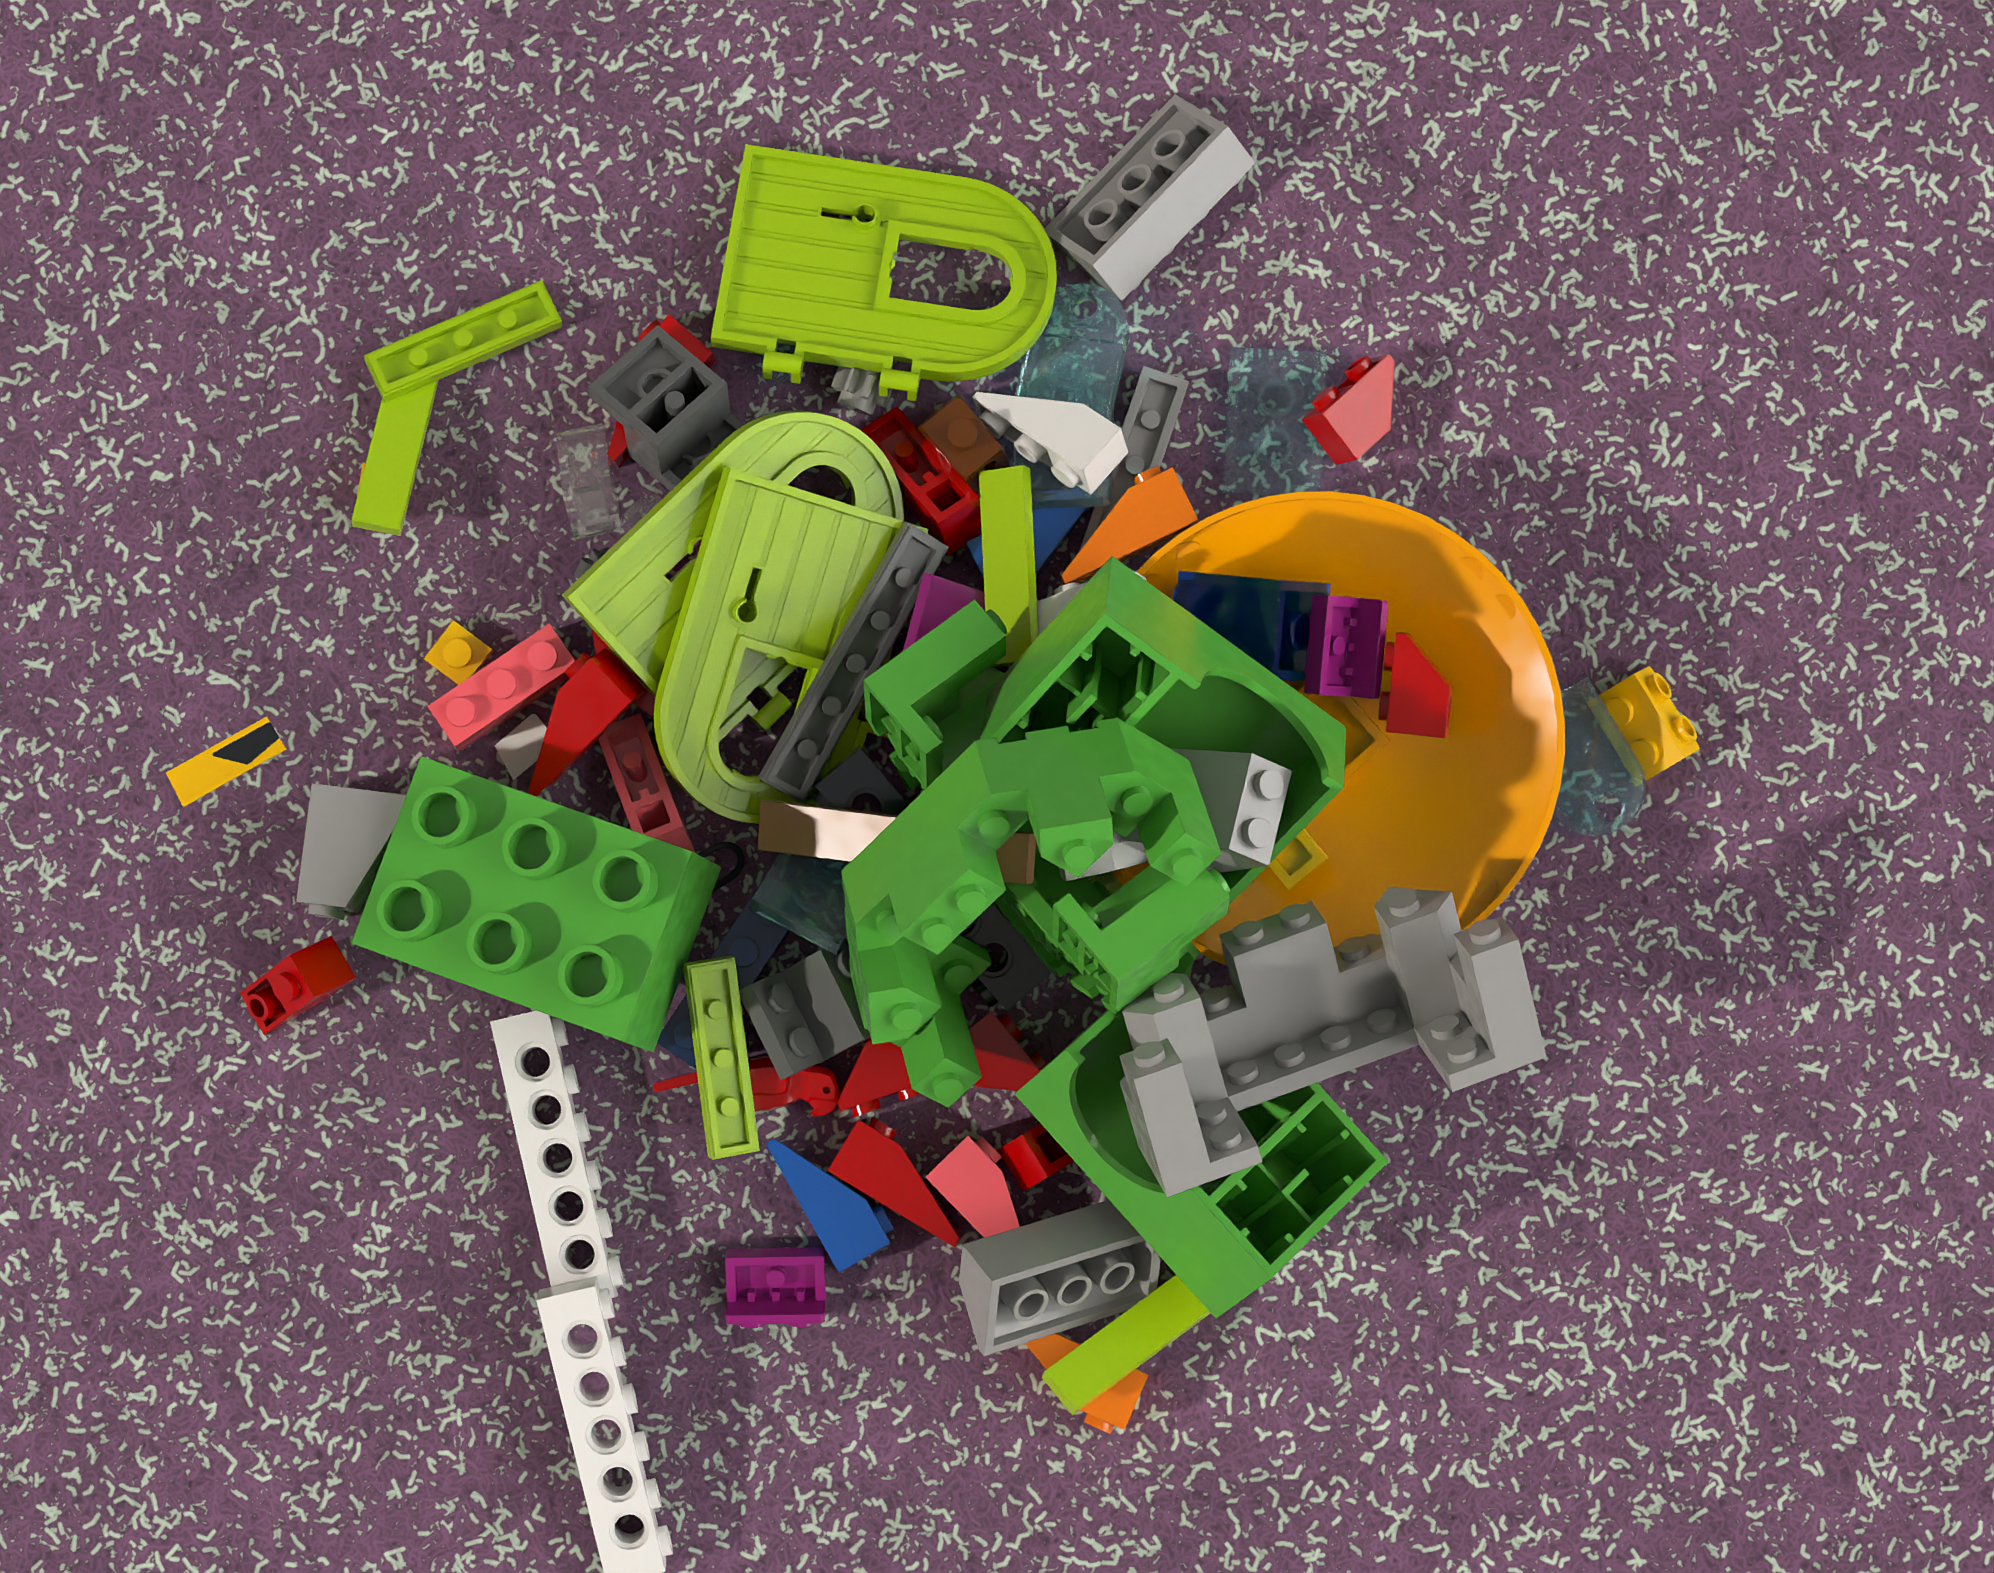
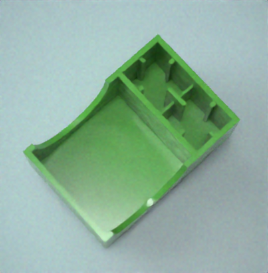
M1113 556L1108 559L988 691L980 740L997 737L998 744L1025 740L1026 732L1068 726L1069 732L1096 728V721L1119 718L1168 748L1253 753L1292 770L1270 863L1344 788L1346 727ZM1267 866L1220 872L1230 888V893L1228 894L1230 896L1229 905Z
M421 756L351 943L654 1053L684 971L683 963H687L721 867L690 850Z
M1191 942L1180 949L1179 965L1170 972L1186 974L1189 980L1193 963L1201 954ZM1126 1006L1116 1014L1107 1009L1018 1090L1015 1095L1217 1319L1272 1279L1388 1161L1318 1083H1314L1238 1111L1239 1116L1259 1147L1262 1163L1167 1197L1138 1147L1120 1081L1125 1076L1120 1055L1133 1051L1122 1013Z

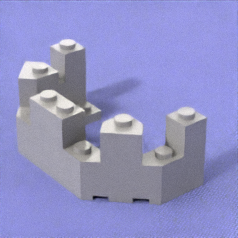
M1388 887L1374 905L1381 935L1369 934L1363 937H1352L1341 942L1339 946L1333 947L1327 922L1312 901L1305 904H1292L1283 908L1280 913L1258 921L1242 922L1235 926L1233 930L1219 934L1232 985L1223 988H1211L1199 995L1186 974L1169 973L1130 1002L1122 1013L1133 1051L1120 1055L1125 1074L1120 1081L1138 1147L1165 1195L1169 1197L1262 1163L1259 1147L1239 1116L1238 1111L1417 1045L1422 1048L1452 1092L1546 1058L1519 939L1503 918L1480 920L1472 924L1470 928L1461 931L1452 892Z

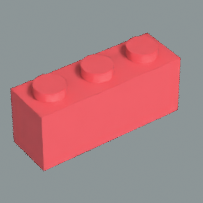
M549 623L427 707L453 745L462 751L568 679L569 677L564 672L575 659Z

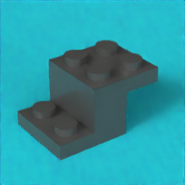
M658 325L588 386L589 397L624 426L628 455L670 491L727 437L745 425L730 411L727 383Z
M847 939L821 949L785 970L739 990L740 998L780 1080L840 1055L871 1038L869 1030L863 1026L850 975V952Z

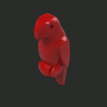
M769 1056L748 1059L755 1112L782 1108L802 1099L812 1106V1116H823L833 1111L837 1105L840 1088L833 1070L825 1066L815 1065L780 1080ZM697 1070L654 1083L653 1089L655 1092L698 1083Z

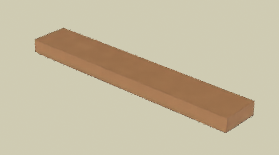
M770 799L760 801L758 850L851 862L898 815ZM1017 830L995 851L1004 882L1033 883L1036 850L1034 832Z

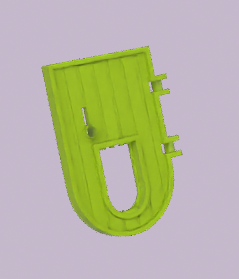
M745 144L711 333V347L764 355L763 378L772 380L773 371L791 374V383L800 384L804 361L881 372L879 396L888 397L889 389L908 391L907 400L916 401L920 379L957 382L989 376L1013 364L1035 344L1048 323L1054 305L1057 282L1054 251L1043 226L1027 206L1013 195L992 184L967 177ZM822 212L851 216L852 220L822 216ZM861 219H869V220H871V221H870V222H861V221H859V220H861ZM899 240L964 250H979L999 258L1008 266L1012 273V277H1009L1011 290L1001 303L986 310H970L890 298L892 287L890 271L895 267L896 259L893 256L894 253L897 254ZM777 344L796 346L795 353L777 352ZM893 361L912 363L911 372L894 370Z
M802 410L782 411L759 417L743 425L727 437L574 582L562 596L656 698L659 681L697 555L690 556L689 559L691 560L670 580L664 575L685 555H691L695 543L702 540L724 466L788 485L802 471L813 466L826 465L841 476L846 489L851 488V505L904 521V507L899 482L891 464L881 449L861 430L843 420L817 412ZM753 567L744 597L746 599L751 598L759 568ZM747 602L742 604L738 610L740 619H743L748 614ZM745 651L725 719L720 726L719 742L746 716L757 728L767 731L792 706V703L776 687L798 666L787 663L781 657L772 659L766 657V653H763L761 656ZM757 686L770 698V701L759 711L746 699Z
M724 466L659 681L654 706V729L660 755L673 779L693 800L721 816L736 821L759 824L760 801L770 799L801 803L759 779V774L744 776L735 769L730 770L720 757V726L725 719L744 652L748 651L761 656L763 653H766V657L772 659L781 657L789 664L807 669L796 705L797 709L902 523L905 521ZM912 524L926 534L928 533L929 529ZM753 567L759 568L751 598L746 599L744 597ZM747 602L748 614L743 619H740L738 610L742 604ZM913 611L907 620L908 622H911ZM893 646L890 652L888 653L886 659L884 660L882 666L889 662ZM863 697L817 780L858 745L863 748L867 732L875 734L869 722L857 719L865 697ZM886 733L882 735L883 737L888 738ZM815 784L802 804L818 805L814 798L820 794V791L815 787Z

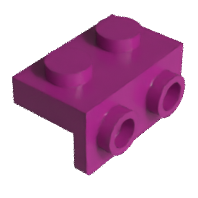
M1313 594L1312 609L1309 616L1310 631L1307 661L1305 664L1304 693L1378 699L1380 697L1388 615V602L1386 600Z
M825 1247L726 1249L727 1324H738L744 1328H758L765 1324H788L792 1327L803 1328L814 1323L825 1322Z

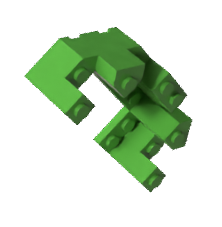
M975 599L863 680L866 719L877 736L880 737L884 733L887 734L895 748V751L888 755L904 785L910 791L917 787L920 793H922L974 741L980 740L988 691L1004 674L991 665L1006 655L1007 628L993 610L989 609L985 612ZM1030 819L1018 830L1033 832ZM1036 842L1033 883L1004 882L1006 891L993 903L1052 973L1058 977H1062L1067 972L1071 973L1072 976L1069 977L1071 984L1092 999L1099 993L1103 994L1105 997L1101 1001L1105 1008L1114 1014L1177 968L1179 965L1180 949L1228 914L1230 900L1228 894L1230 893V888L1222 875L1214 868L1205 869L1189 885L1185 886L1149 865L1110 894L1101 882H1091L1100 874L1070 881L1062 879L1059 867L1041 857Z
M1119 718L1096 721V728L1069 732L1068 726L1026 732L1025 740L998 744L997 737L974 741L841 871L845 895L846 931L850 952V975L863 1026L869 1030L872 1044L892 1042L901 1047L913 1090L948 1108L982 1077L959 994L992 964L988 950L959 934L1006 891L995 851L1030 819L1041 857L1078 878L1113 845V831L1126 838L1136 827H1138L1150 866L1185 886L1189 885L1222 854L1190 761Z

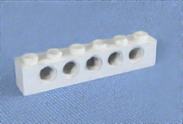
M532 1011L490 1021L551 1287L597 1276L600 1290L609 1288L611 1298L617 1297L616 1286L624 1285V1279L618 1256L609 1258L605 1238L613 1237L607 1208L598 1210L594 1190L602 1189L596 1160L587 1161L583 1142L590 1141L591 1137L585 1113H576L572 1094L580 1092L574 1065L565 1066L561 1046L569 1045L564 1020L554 1018L539 1011ZM535 1048H542L549 1055L550 1066L543 1075L534 1077L526 1071L524 1060L529 1051ZM553 1096L560 1103L561 1114L557 1121L546 1125L536 1117L535 1107L541 1098ZM559 1143L566 1145L572 1153L570 1167L561 1173L551 1170L546 1161L548 1150L553 1145ZM569 1191L578 1194L583 1201V1211L573 1221L564 1219L557 1209L559 1198ZM577 1240L587 1241L594 1249V1260L585 1269L575 1267L569 1260V1248Z
M597 1276L540 1289L536 1301L604 1573H663L666 1570V1556L673 1554V1547L667 1525L658 1527L654 1511L655 1508L662 1507L656 1479L647 1480L642 1462L650 1460V1454L644 1431L635 1432L631 1414L638 1412L632 1383L623 1385L619 1366L627 1365L622 1339L620 1336H611L607 1320L615 1317L609 1288L600 1290ZM586 1324L596 1331L597 1338L588 1345H581L573 1341L569 1331L576 1325ZM599 1372L608 1379L609 1385L603 1391L591 1392L583 1386L581 1379L587 1373ZM600 1420H612L619 1426L621 1432L613 1439H602L595 1434L593 1426ZM622 1467L630 1472L632 1480L625 1486H613L606 1480L605 1473L611 1468ZM631 1514L639 1517L644 1526L640 1531L629 1534L621 1531L616 1522L620 1517Z

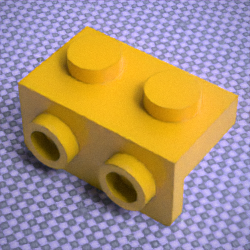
M1650 666L1634 673L1588 702L1638 786L1700 749L1696 742L1697 733L1693 724L1686 716L1679 714L1670 699L1672 693L1668 683L1659 673H1655Z

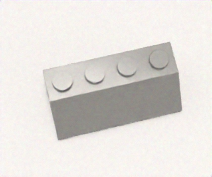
M1175 94L1044 230L1050 241L1102 289L1122 301L1140 285L1141 281L1165 256L1173 251L1179 241L1199 221L1206 217L1209 210L1232 187L1239 183L1242 176L1255 164V161L1227 125Z
M1110 1200L963 1244L959 1285L979 1351L983 1356H987L1129 1310L1157 1289L1161 1257Z

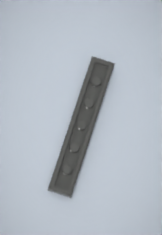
M908 522L902 523L759 774V779L795 800L804 803L864 697L863 680L882 666L915 607L923 573L934 574L948 550V546Z

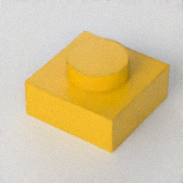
M453 620L425 656L424 660L459 685L480 670L493 653V650Z
M1304 828L1269 864V867L1289 890L1324 862L1328 856Z

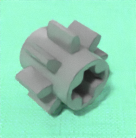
M838 366L831 384L834 390L841 392L837 404L869 416L872 415L875 404L886 408L893 389H889L888 397L879 396L881 372Z

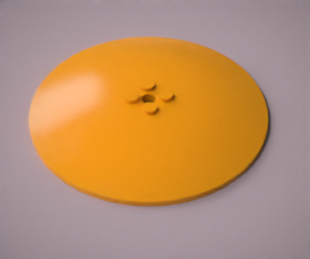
M1320 491L1267 496L1230 507L1205 518L1178 534L1140 567L1136 573L1145 576L1147 582L1346 727L1344 788L1305 827V830L1328 858L1289 890L1274 871L1267 866L1229 905L1227 915L1191 941L1202 955L1227 966L1219 934L1233 930L1235 926L1242 922L1258 921L1280 913L1283 908L1292 904H1305L1312 901L1327 922L1332 945L1336 947L1348 938L1363 937L1369 934L1381 935L1374 905L1388 887L1452 892L1461 931L1470 928L1475 922L1485 920L1506 899L1531 864L1553 817L1561 787L1565 758V717L1561 688L1552 656L1542 632L1524 600L1504 574L1486 556L1449 528L1426 515L1399 504L1365 495ZM1313 594L1378 599L1388 602L1385 647L1387 641L1395 642L1396 633H1410L1454 687L1449 735L1447 738L1386 732L1387 721L1378 720L1380 697L1378 699L1304 693L1305 664L1307 661L1310 631L1309 616L1312 609ZM1383 669L1381 691H1390L1392 672L1384 671ZM1148 861L1112 872L1123 886L1150 864Z

